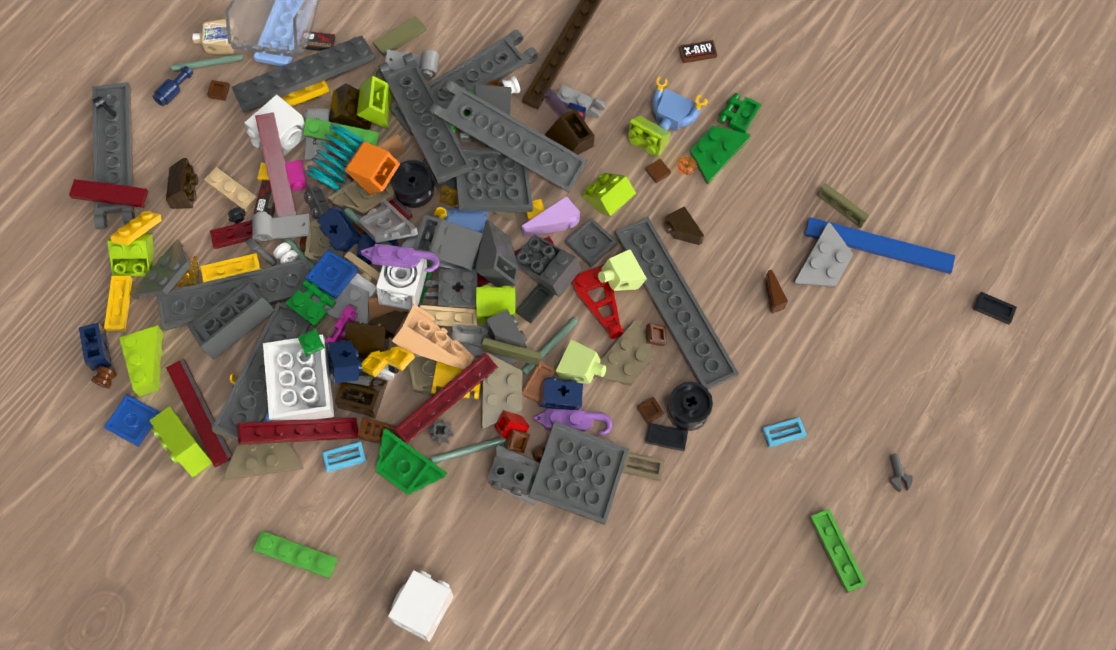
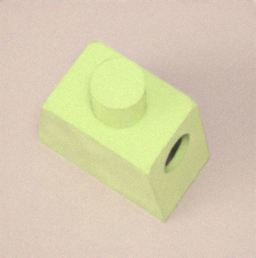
M631 250L608 259L602 267V271L598 274L600 282H608L614 291L639 289L647 279Z
M570 340L556 369V373L563 381L575 380L578 383L589 384L594 375L601 377L605 375L606 366L600 364V358L594 350L574 340Z

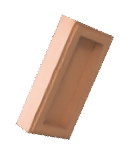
M540 361L539 366L535 368L525 385L522 396L539 404L540 384L544 379L554 377L556 369Z

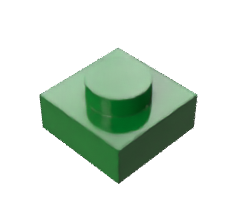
M316 329L297 337L306 357L325 349Z

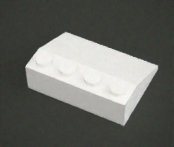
M319 335L325 349L307 357L298 338L263 343L270 420H316L334 417L327 343L323 335Z

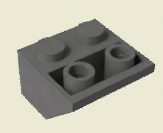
M508 309L486 319L490 339L527 348L525 343L527 341L526 336L522 330H518L516 317L514 314L510 315Z

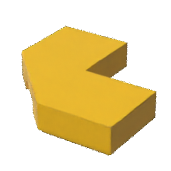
M400 346L392 347L391 350L384 352L375 351L361 363L362 371L376 377L387 364L403 371L415 357L412 352Z

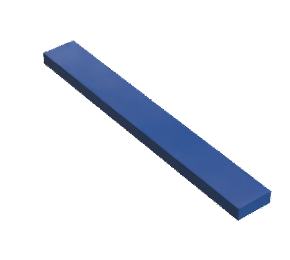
M810 217L805 236L819 239L828 222ZM831 223L849 248L951 274L953 271L955 255Z

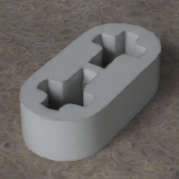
M454 325L451 332V338L459 342L483 343L484 338H487L488 330L485 327L474 325Z

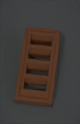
M768 270L765 282L770 309L773 314L784 310L788 300L773 270Z
M362 418L358 432L359 440L381 444L384 429L390 432L394 431V435L399 439L401 438L394 430L396 426L369 418ZM370 426L369 434H366L367 427ZM379 428L377 436H374L375 429Z

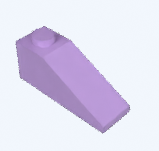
M566 196L522 225V235L526 237L534 234L564 231L569 227L572 228L580 220V211Z

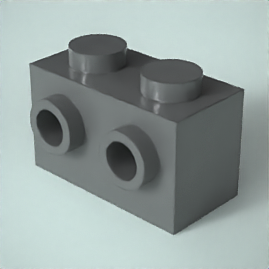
M495 456L488 476V484H491V487L497 490H502L503 488L510 490V493L516 496L527 495L534 475V467Z

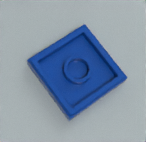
M328 249L305 279L310 283H315L320 290L337 299L358 273L359 269Z
M126 394L104 428L139 447L153 427L149 420L160 412Z

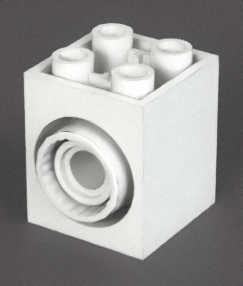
M276 95L244 123L247 127L246 132L251 137L250 142L257 149H262L255 116L274 112L283 155L285 156L305 138L303 136L305 123L300 113Z
M420 259L419 264L411 269L383 265L376 287L379 304L410 310L413 304L418 306L427 272H425L427 260Z
M413 570L407 583L397 593L388 617L397 626L430 642L453 599L452 591L449 588L450 585L441 580H438V582L433 581L431 575L422 570L419 573Z

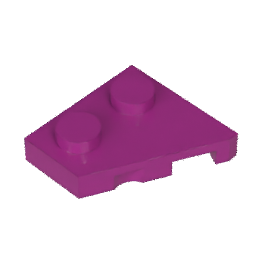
M352 304L345 307L334 326L335 330L332 336H328L326 343L345 340L346 322L352 323L355 321L358 315L356 313L358 307Z

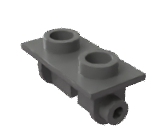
M309 184L304 193V200L309 204L311 215L316 220L321 218L330 208L328 203L321 204L326 201L322 190L317 186L311 188Z

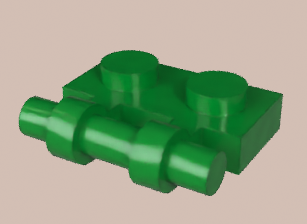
M734 93L727 101L726 108L721 111L718 122L724 124L726 120H730V128L746 133L762 104L748 97H745L742 102L739 100L740 95ZM733 108L738 109L736 113L731 112Z
M306 280L302 286L307 291L302 293L300 290H297L285 304L316 328L328 315V312L324 310L325 306L328 305L333 308L336 302L328 293H323L319 290L315 283H310ZM314 295L320 299L318 303L311 300Z

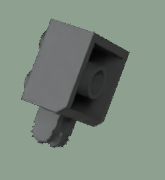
M439 269V280L424 282L426 288H439V292L424 293V298L438 299L439 307L477 309L476 287H478V273L475 269Z

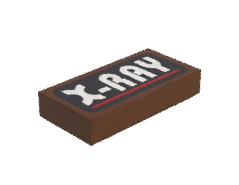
M713 40L679 45L683 63L717 58V51Z

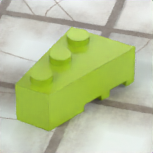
M156 325L119 338L132 389L139 397L158 392L160 387V362L163 353L162 340L164 339V333Z
M170 406L149 420L153 425L151 431L158 439L162 438L160 444L166 451H171L168 454L175 464L179 462L192 478L212 464V461L204 453Z

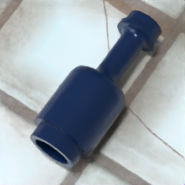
M189 67L181 68V73L174 80L166 79L154 91L152 97L159 105H168L180 93L179 85L186 78H191L193 74Z

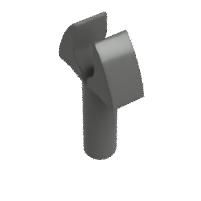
M250 237L245 242L271 266L276 265L277 260L263 249L262 245Z
M892 454L891 460L896 476L891 478L889 482L900 492L902 488L899 481L901 480L905 483L907 491L911 487L913 476H907L903 473L899 455Z

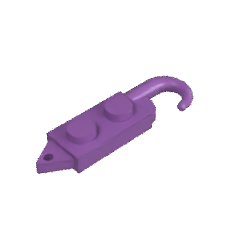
M375 244L373 247L361 250V255L376 265L411 269L419 264L420 259H429L434 264L430 268H425V272L435 271L439 266L437 255L427 251L414 250V248Z
M546 409L545 412L533 417V420L544 426L545 430H551L554 421L585 432L591 428L593 420H601L607 426L604 431H600L598 434L606 435L613 426L611 418L607 414L600 412Z

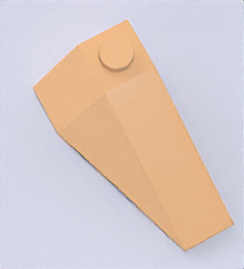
M413 304L399 326L392 342L414 354L463 370L471 365L474 356L458 341H453L446 334L448 331L444 327L440 329L433 322L435 319L429 313Z

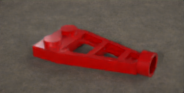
M603 264L577 274L571 284L577 297L606 330L610 339H615L622 336L624 331L619 321L614 290H612L608 282H600L598 277L599 272L602 271L604 266ZM603 287L606 298L598 302L593 301L588 292ZM609 305L612 315L603 318L598 308Z

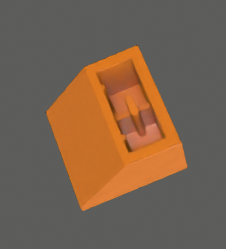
M364 141L344 170L369 194L383 192L400 163L388 151Z

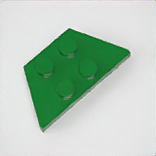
M712 126L691 148L690 154L693 160L696 161L699 171L703 173L706 184H709L750 139L751 135L749 133Z
M387 429L383 430L376 473L409 496L447 476V472Z

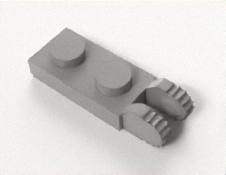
M562 85L555 97L556 103L572 110L576 109L584 115L598 119L602 114L597 109L604 110L606 108V104L603 101L594 99L565 85Z

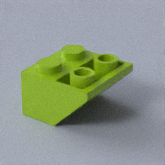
M372 76L360 86L357 115L388 129L391 114L390 107L392 105L389 85Z
M637 116L630 121L628 141L632 145L644 149L648 154L659 157L669 143L671 132L642 116Z
M605 172L598 177L596 182L587 186L581 196L600 214L611 216L632 198L636 192L626 176Z
M144 233L129 245L113 243L111 237L108 239L112 276H145L152 269L154 258L152 233Z
M488 285L476 287L477 323L487 324L486 319L507 309L510 315L514 314L516 317L515 288L510 286L496 288Z

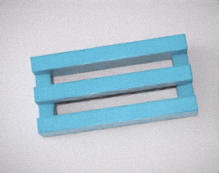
M800 417L762 429V432L765 434V440L768 442V448L807 436ZM798 424V427L769 434L770 431ZM798 431L801 432V433H798V434H795V435H791V436H788V437H784V438H781V439H777V440L772 441V439L777 438V437H780V436H784V435L791 434V433L798 432Z
M361 441L322 452L327 473L366 462ZM357 448L359 449V451L328 459L329 456H333ZM361 456V457H358V458H355V459H351V460H348V461H344V462H341V463H338V464H334V465H331V466L329 465V464H333V463H336V462H340V461H343V460H346V459H350V458H353V457Z

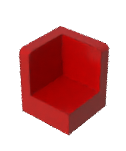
M503 410L494 427L502 438L507 439L510 429L527 432L530 426L523 416Z

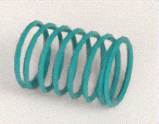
M332 123L329 129L354 146L328 134H325V137L350 154L325 142H320L323 147L344 161L321 150H316L319 155L340 169L313 157V162L335 176L311 165L307 167L312 172L305 170V174L338 191L341 187L333 180L345 183V179L338 173L349 175L344 170V166H347L350 160L348 158L351 159L355 154L352 150L357 151L360 146L358 143L361 144L365 140L351 131Z

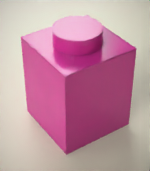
M302 160L286 162L291 191H300L303 188H307L305 168Z

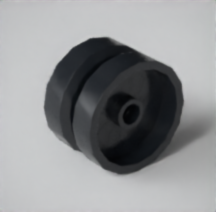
M408 160L400 163L391 178L396 198L409 208L424 206L434 195L435 187L430 169L424 163L417 160Z
M684 382L676 386L669 399L667 407L668 418L674 426L681 430L695 431L703 427L712 411V395L700 383Z

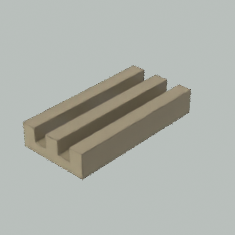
M628 452L622 473L661 481L665 460ZM628 459L660 465V467L657 468L644 464L628 461ZM627 466L634 467V468H639V469H643V470H647V471L656 472V473H658V474H653V473H649V472H645V471H640V470H636V469L627 468Z

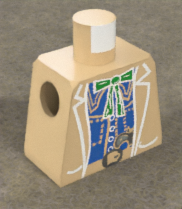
M232 18L205 22L202 33H193L194 44H202L205 52L208 54L234 55L235 26Z

